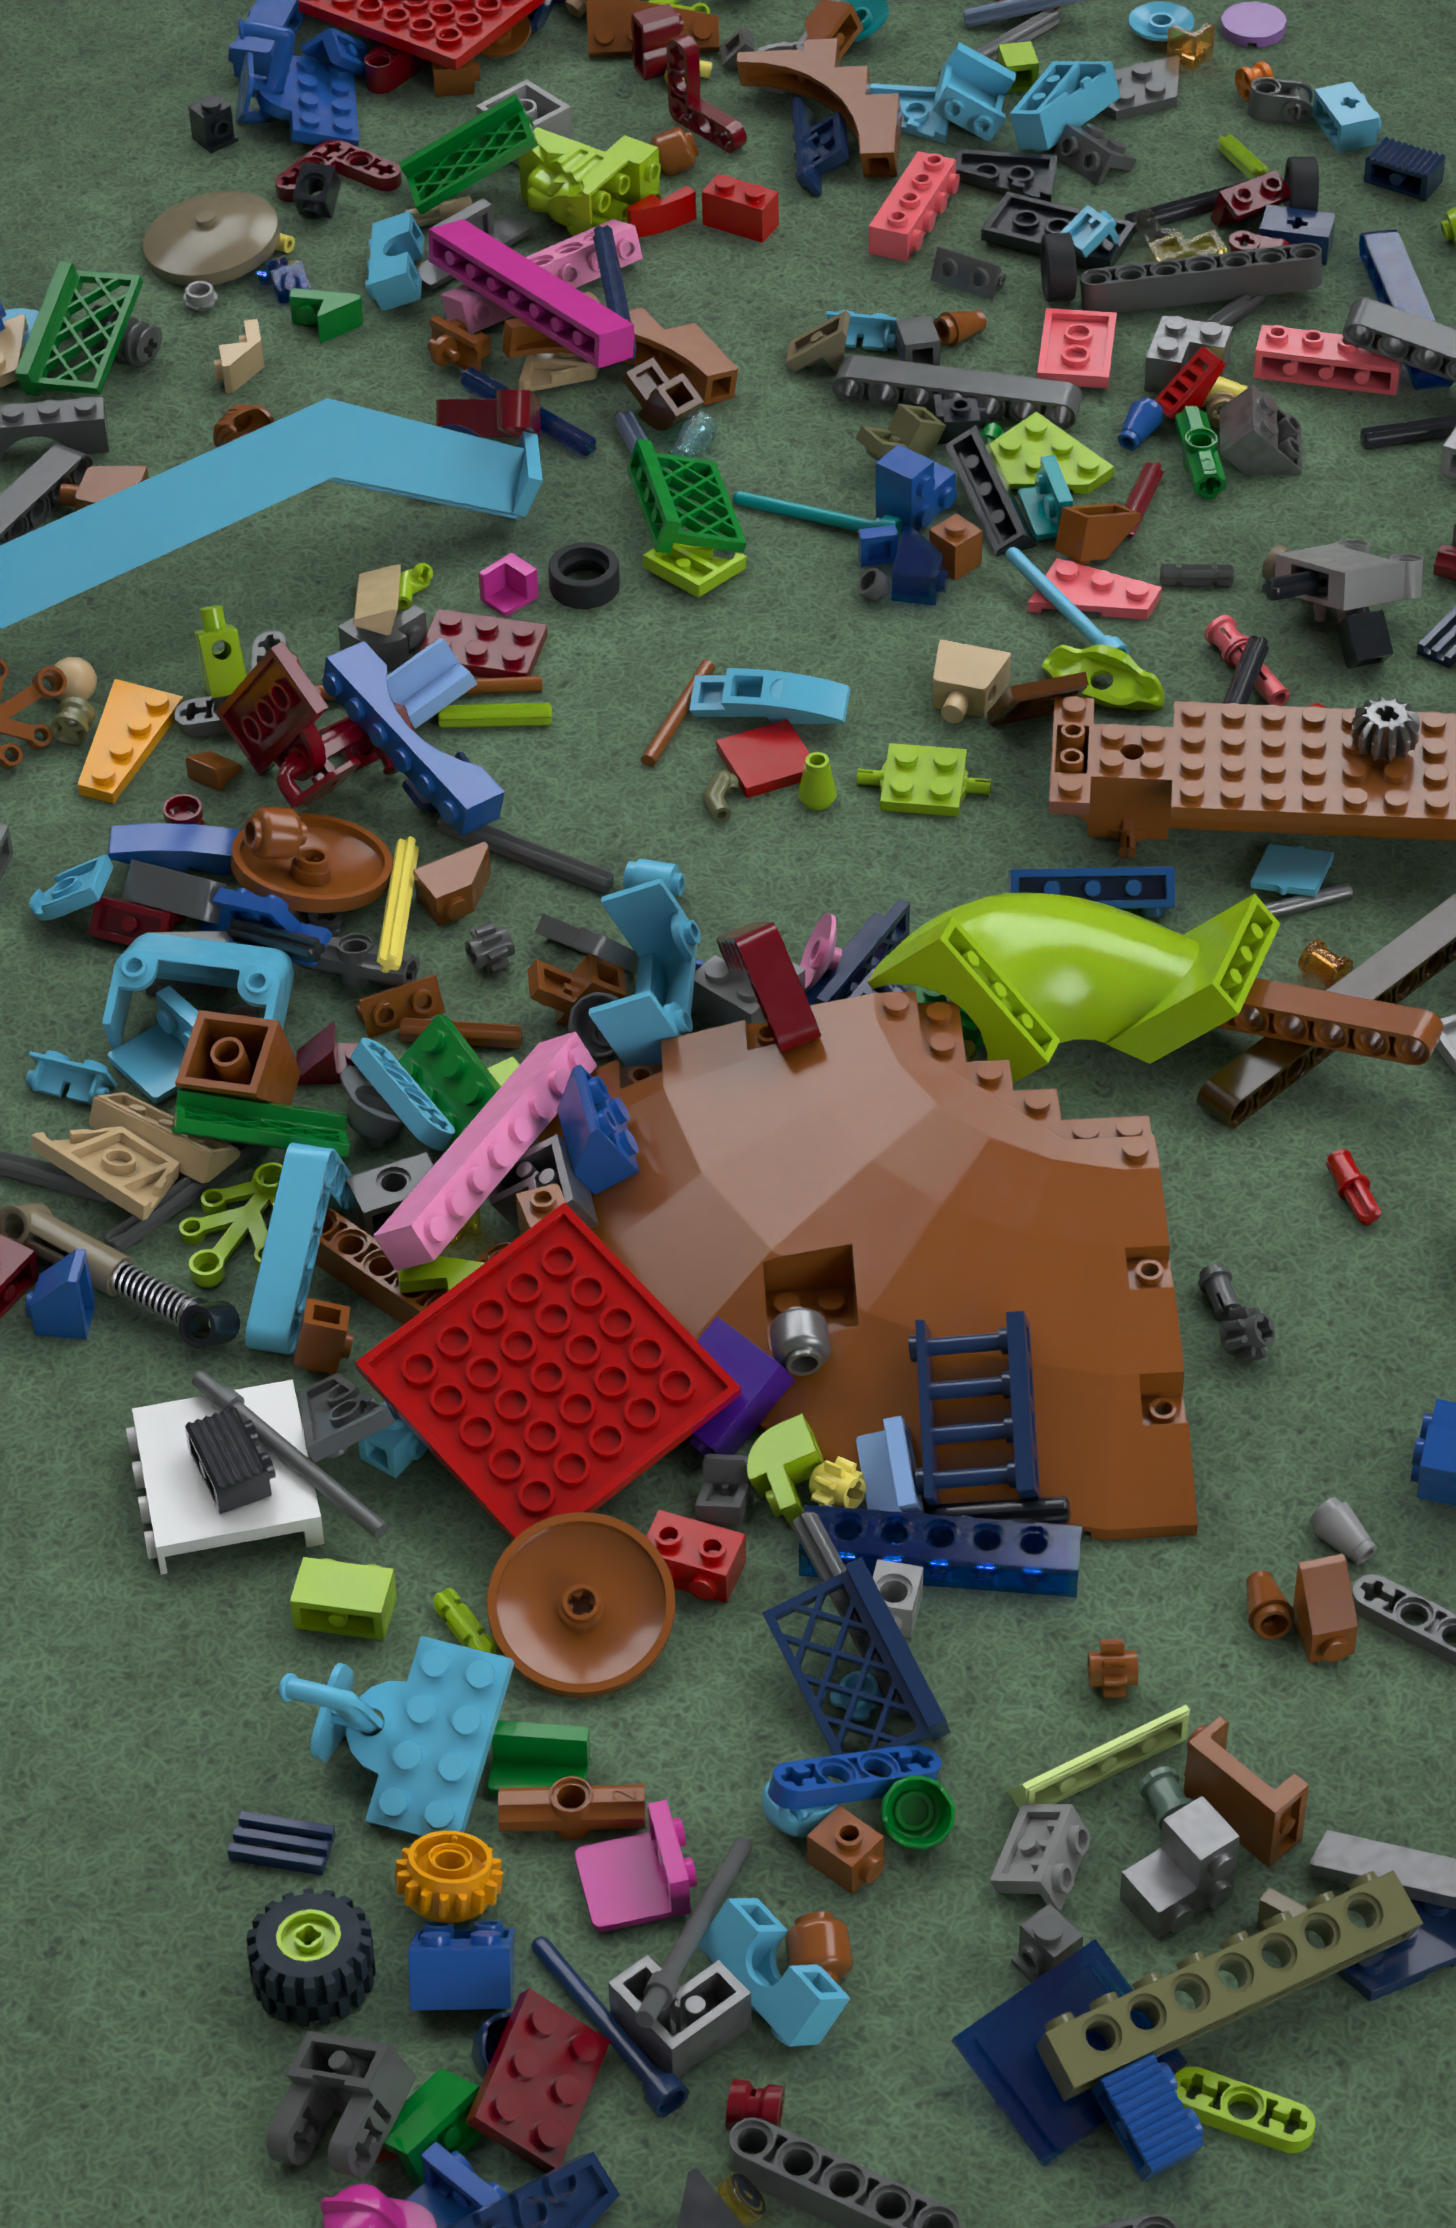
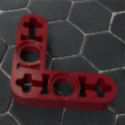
M684 33L670 40L666 47L668 107L674 121L728 153L743 147L747 142V135L742 124L737 119L701 99L699 49L694 39Z
M338 139L322 142L278 175L275 180L276 195L280 200L286 202H294L293 194L302 162L335 166L338 174L380 191H392L399 188L402 184L401 169L397 163Z

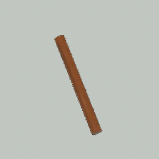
M709 660L701 662L642 755L641 761L644 765L655 766L689 712L695 675H712L715 670L713 662Z

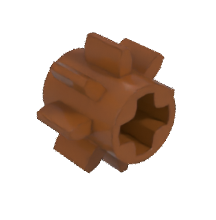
M1122 1639L1099 1640L1100 1651H1091L1087 1655L1089 1687H1101L1103 1698H1125L1126 1686H1138L1136 1650H1125Z

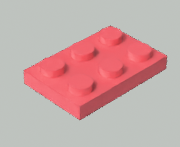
M1046 308L1037 378L1069 382L1077 387L1108 389L1117 313Z

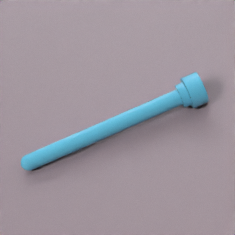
M1011 547L1007 550V560L1092 645L1104 644L1122 650L1129 655V648L1118 637L1104 635L1018 548Z

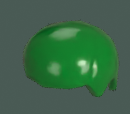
M910 1775L894 1782L881 1801L880 1819L886 1833L895 1843L903 1848L924 1851L941 1844L954 1828L956 1807L954 1800L938 1781L921 1775Z

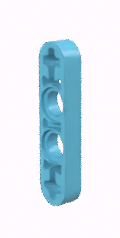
M362 1038L351 1054L350 1058L419 1141L432 1149L443 1151L455 1134L453 1125L387 1048L372 1039Z

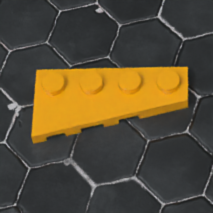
M114 679L77 784L79 795L114 804L175 721L174 713L176 708L184 702L183 696Z

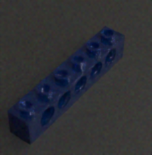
M804 1505L803 1513L815 1512L818 1515L843 1564L846 1565L862 1557L872 1578L877 1559L923 1567V1586L1077 1597L1082 1526L1066 1525L1063 1523L1022 1522L1014 1519L996 1520L973 1518L971 1516L930 1515L923 1512L904 1513L881 1511L879 1509L839 1508L831 1505ZM800 1542L799 1576L819 1577Z

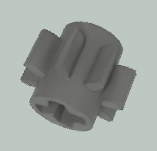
M489 922L470 930L472 939L465 941L464 945L466 955L474 969L478 970L484 967L486 973L489 974L510 966L507 957L515 954V947L511 935L505 927L502 926L495 929L494 923Z
M1243 1306L1229 1310L1228 1313L1231 1321L1222 1323L1219 1332L1224 1350L1229 1354H1235L1236 1361L1245 1359L1247 1361H1254L1267 1357L1264 1347L1272 1345L1275 1340V1327L1271 1318L1265 1313H1260L1258 1306L1253 1308Z

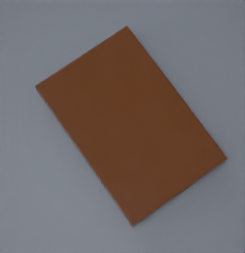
M1086 671L1010 686L987 712L989 724L998 726L1054 715L1055 696L1078 697L1087 688L1089 683Z

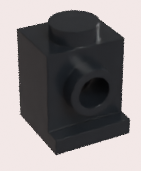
M217 94L207 96L201 101L188 106L192 139L208 152L214 153L239 141L238 136L234 134L231 105Z
M934 394L933 415L946 425L938 444H947L974 426H977L980 430L984 429L987 425L986 407H978L977 398L966 399L960 397L942 400L941 394Z

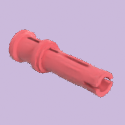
M1219 616L1207 626L1204 633L1205 639L1210 645L1218 647L1222 652V659L1227 665L1237 667L1249 637L1242 635L1236 629V622L1231 616ZM1263 663L1254 688L1266 700L1268 705L1282 706L1289 700V690L1280 683Z

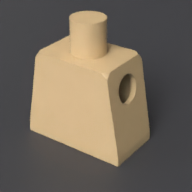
M940 639L933 675L932 706L936 709H941L942 717L950 723L961 722L965 714L985 717L1010 682L1011 653Z

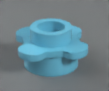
M861 1671L845 1675L840 1685L855 1689ZM868 1673L862 1692L883 1698L878 1689L876 1679ZM831 1691V1703L836 1707H843L847 1710L851 1697ZM859 1700L852 1719L856 1721L868 1719L870 1711L876 1705Z

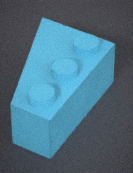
M1053 61L1010 112L1018 148L1033 149L1036 152L1049 150L1059 142L1066 124L1082 126L1118 100L1121 96L1112 61Z

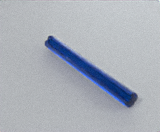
M469 367L461 372L462 378L460 383L462 386L484 399H497V390L510 389L474 367ZM541 406V432L583 456H588L591 452H595L597 440L594 436Z

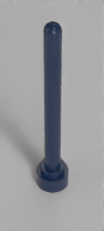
M543 1936L535 1938L532 1942L534 1954L600 2033L611 2041L610 2045L643 2083L642 2091L645 2093L644 2101L656 2116L664 2118L683 2106L688 2098L689 2090L675 2073H667L666 2070H658L551 1941Z

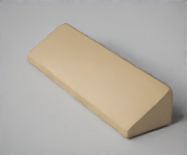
M400 564L359 574L353 620L355 627L384 635H391L398 609Z
M125 1092L93 1097L89 1125L92 1128L98 1130L105 1127H124L180 1162L179 1172L200 1183H207L214 1179L237 1160L241 1152L238 1148L219 1139L172 1132L174 1116Z

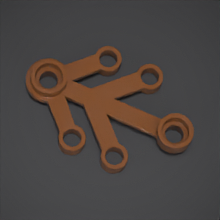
M0 659V701L3 680L8 676L9 672L6 662ZM55 666L44 667L33 676L31 686L0 705V734L26 740L27 744L33 749H41L51 742L52 733L48 726L44 724L30 725L9 718L40 698L50 700L62 694L66 689L67 679L61 669ZM42 679L50 682V691L44 688ZM35 730L41 732L43 742H38L35 739ZM7 743L4 746L0 745L1 767L5 769L13 768L22 761L23 753L18 745L14 743ZM5 750H9L13 753V762H10L5 758Z

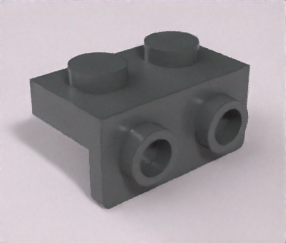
M1089 123L1085 127L1066 124L1054 150V155L1058 156V159L1095 184L1103 183L1110 167L1130 171L1136 162V158L1126 152V145L1117 140L1105 138L1103 136L1104 130Z

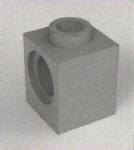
M877 1559L873 1579L903 1637L912 1638L923 1596V1567Z

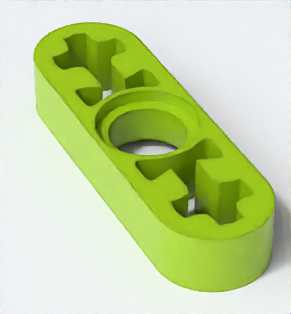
M1186 2067L1174 2075L1178 2085L1176 2090L1177 2096L1182 2101L1183 2108H1191L1198 2116L1200 2122L1205 2125L1286 2153L1302 2152L1313 2141L1316 2125L1315 2117L1307 2106L1200 2067ZM1192 2086L1201 2088V2094H1198L1195 2100L1186 2097V2091L1189 2092ZM1217 2093L1222 2094L1219 2110L1213 2108V2101H1216ZM1243 2101L1251 2104L1257 2114L1249 2120H1240L1230 2114L1228 2107L1234 2102ZM1266 2110L1272 2111V2118L1269 2119L1268 2127L1263 2126ZM1290 2120L1299 2122V2129H1296L1293 2135L1284 2132V2125L1286 2126Z

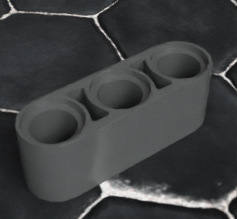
M131 859L122 899L218 924L221 909L212 900L220 887L227 889L228 885Z

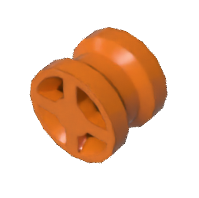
M1264 61L1255 63L1252 68L1241 67L1235 72L1237 92L1246 101H1249L1253 80L1260 77L1274 79L1270 66Z

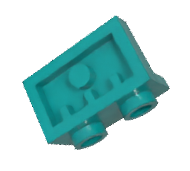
M1055 455L1040 457V472L1035 473V487L1020 489L1018 495L1036 540L1057 538L1062 507L1073 506V498Z

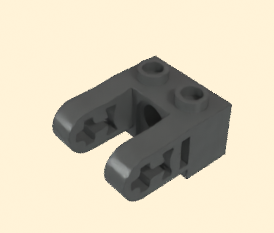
M307 2031L286 2074L292 2083L268 2131L267 2151L270 2158L276 2162L298 2166L306 2163L311 2157L325 2126L335 2110L344 2113L329 2143L328 2161L333 2171L358 2177L366 2175L373 2167L417 2076L390 2044Z

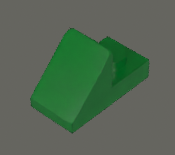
M293 288L289 297L292 324L318 326L320 343H324L363 325L361 294Z

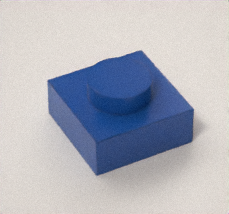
M895 525L858 530V558L861 567L898 562V533Z

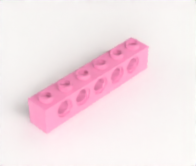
M615 219L600 224L601 227L608 225L613 230L620 268L643 258L635 225ZM596 227L526 257L574 288L601 277L593 240ZM465 284L440 294L447 321L456 318L464 322L467 332L470 334L514 316Z

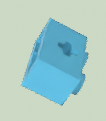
M1352 81L1314 89L1312 117L1339 153L1376 145L1377 132L1381 129L1380 116L1371 108L1365 95L1359 92Z

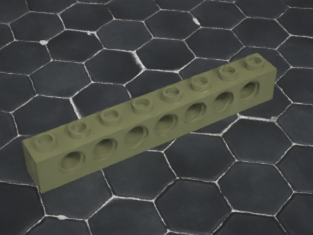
M1392 1870L1377 1877L1374 1871L1368 1872L1348 1884L1350 1890L1335 1897L1332 1891L1325 1892L1307 1902L1305 1906L1308 1910L1292 1917L1290 1911H1284L1264 1922L1263 1927L1265 1930L1249 1937L1247 1931H1241L1221 1942L1220 1947L1222 1950L1208 1957L1205 1956L1203 1951H1198L1176 1964L1178 1970L1165 1977H1162L1159 1971L1153 1972L1136 1981L1132 1985L1134 1991L1122 1997H1118L1116 1992L1113 1991L1091 2002L1088 2005L1091 2011L1074 2018L1072 2013L1068 2012L1049 2021L1044 2025L1046 2032L1035 2046L1063 2101L1093 2088L1101 2078L1150 2053L1155 2054L1157 2058L1409 1939L1423 1925V1922L1395 1871ZM1347 1911H1355L1362 1915L1366 1922V1928H1359L1352 1924L1348 1918ZM1305 1931L1317 1933L1323 1940L1324 1948H1316L1309 1944L1305 1937ZM1261 1951H1271L1276 1954L1280 1959L1281 1968L1276 1969L1268 1966L1262 1958ZM1218 1971L1230 1972L1238 1982V1989H1230L1224 1986L1218 1977ZM1174 1991H1183L1189 1994L1195 2003V2009L1190 2010L1181 2007L1175 1999ZM1138 2011L1145 2014L1151 2022V2030H1142L1136 2027L1131 2020L1130 2012ZM1096 2032L1103 2036L1107 2043V2050L1098 2051L1092 2048L1087 2042L1086 2033Z

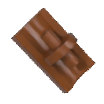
M437 315L430 318L429 325L432 334L428 342V350L431 351V360L440 366L451 362L473 375L480 371L481 359L490 355V336L482 332L476 335L468 333L465 323L456 318L451 321H446Z

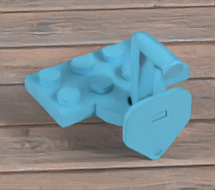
M420 1636L407 1682L386 1681L370 1687L364 1694L358 1697L353 1693V1670L346 1664L337 1663L332 1670L327 1685L299 1679L293 1673L284 1675L279 1685V1696L284 1702L297 1700L321 1706L311 1739V1754L318 1761L327 1762L346 1735L351 1753L366 1770L378 1775L365 1819L368 1824L417 1837L437 1831H459L465 1833L515 1662L508 1657ZM375 1712L383 1714L384 1721Z

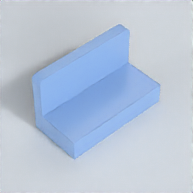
M443 638L437 639L387 675L386 679L392 702L405 705L411 724L415 729L477 685L471 672L459 663Z
M902 1416L883 1419L884 1431L861 1435L856 1438L861 1472L864 1473L862 1479L866 1483L865 1498L868 1516L872 1524L886 1523L925 1514L922 1496H918L915 1472L917 1466L911 1431Z

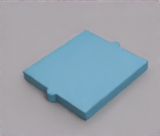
M1269 844L1250 881L1251 888L1275 891L1281 895L1289 893L1316 897L1334 859V852L1306 849L1305 846L1292 847Z

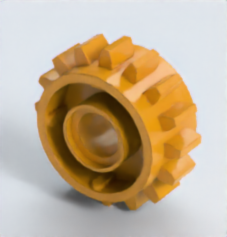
M459 1831L432 1832L415 1840L410 1848L402 1849L401 1859L396 1860V1893L405 1895L404 1904L410 1906L414 1912L426 1919L443 1923L467 1921L482 1914L488 1905L496 1904L497 1894H500L502 1891L501 1859L493 1858V1849L473 1835Z

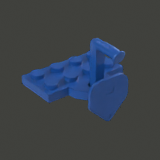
M239 19L240 39H244V37H257L274 40L265 76L254 74L253 53L246 52L240 76L235 121L247 124L265 123L274 116L289 122L291 141L318 146L324 141L338 139L358 147L359 132L354 73L331 62L316 60L310 56H294L295 34L290 28ZM255 95L260 106L259 110L249 109L251 97H255Z

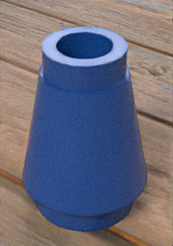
M1141 398L1133 402L1118 436V443L1124 448L1136 450L1143 441L1162 425V407L1150 398Z

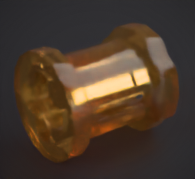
M1316 939L1302 952L1298 968L1303 973H1312L1323 980L1325 987L1329 989L1353 970V960L1346 956H1337L1327 949V944L1324 941Z

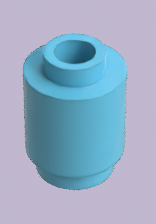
M640 858L637 862L629 861L627 863L623 877V890L661 878L674 898L681 897L685 887V874L680 873L678 864Z

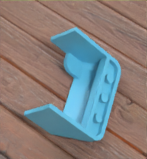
M659 878L601 898L602 905L639 957L635 995L589 1009V1016L625 1066L662 1064L661 1040L689 1034L693 1030L691 1009L697 944L701 941L700 931L696 922L688 919L663 880Z
M146 933L139 936L117 959L113 970L102 1021L111 1049L114 1050L122 1044L133 991H141L148 988L155 978L238 988L239 995L246 1004L266 1008L264 1019L279 1020L283 1029L294 978V968L289 955L276 948L157 933Z

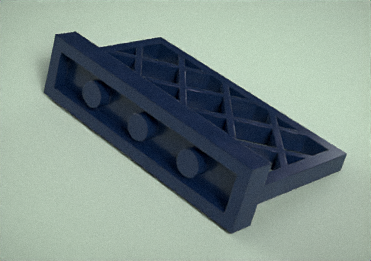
M862 1557L846 1564V1571L762 1613L833 1755L844 1754L842 1747L848 1731L872 1738L868 1751L876 1750L880 1741L888 1743L878 1748L883 1749L916 1745L930 1737L935 1741L950 1733L946 1718ZM844 1587L851 1600L845 1618L821 1611L826 1596ZM815 1602L813 1608L806 1607L807 1605ZM855 1611L858 1613L862 1623L852 1620ZM793 1612L810 1617L802 1639L783 1634L777 1620ZM818 1619L841 1626L834 1649L810 1642ZM849 1629L869 1635L871 1643L865 1658L841 1651ZM789 1644L799 1647L796 1657ZM807 1650L830 1657L823 1680L803 1674L801 1665ZM876 1650L883 1664L873 1661ZM838 1659L862 1666L855 1689L830 1682ZM870 1669L889 1674L892 1684L886 1699L862 1692ZM809 1685L819 1687L816 1698ZM827 1690L851 1697L844 1720L824 1715L821 1707ZM897 1691L904 1704L894 1702ZM859 1700L883 1707L875 1730L851 1723ZM890 1710L910 1715L917 1728L900 1738L883 1733ZM830 1726L840 1728L837 1739Z

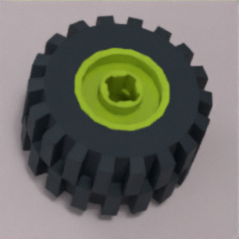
M314 1888L303 1889V1894L294 1896L293 1892L282 1895L283 1901L279 1903L272 1900L264 1906L265 1914L257 1913L252 1921L253 1929L248 1930L246 1937L251 1984L257 2001H262V2007L267 2013L277 2012L278 2020L289 2023L291 2019H296L298 2026H309L310 2021H319L320 2025L329 2024L331 2017L337 2015L342 2019L350 2015L349 2007L359 2008L365 2001L364 1993H371L374 1985L373 1976L376 1975L370 1922L366 1921L365 1912L360 1906L353 1907V1900L343 1895L340 1898H335V1891L324 1889L322 1894L314 1893Z

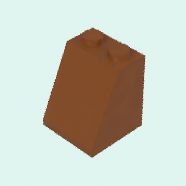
M199 1010L175 1084L178 1088L291 1105L301 1071L279 1020Z

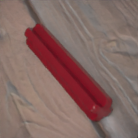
M1157 461L1154 464L1146 462L1143 465L1124 507L1141 513L1140 521L1126 536L1127 538L1131 539L1135 536L1164 474L1160 469L1161 464Z

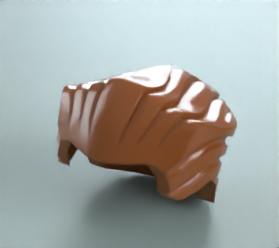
M234 405L214 425V445L218 448L275 422V419L262 405Z

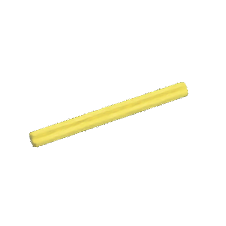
M411 836L407 840L400 838L395 847L377 955V962L381 964L380 970L384 973H388L389 970L398 971L402 962L414 885L413 870L416 869L419 847L415 845L416 839Z

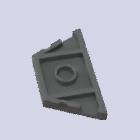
M1177 55L1146 63H1136L1133 66L1114 70L1121 97L1102 110L1103 115L1117 121L1176 107L1180 57Z

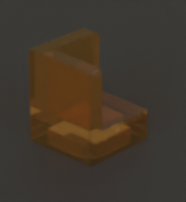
M1208 22L1194 33L1177 25H1172L1168 29L1167 58L1178 55L1180 57L1179 65L1194 71L1213 56L1215 25Z

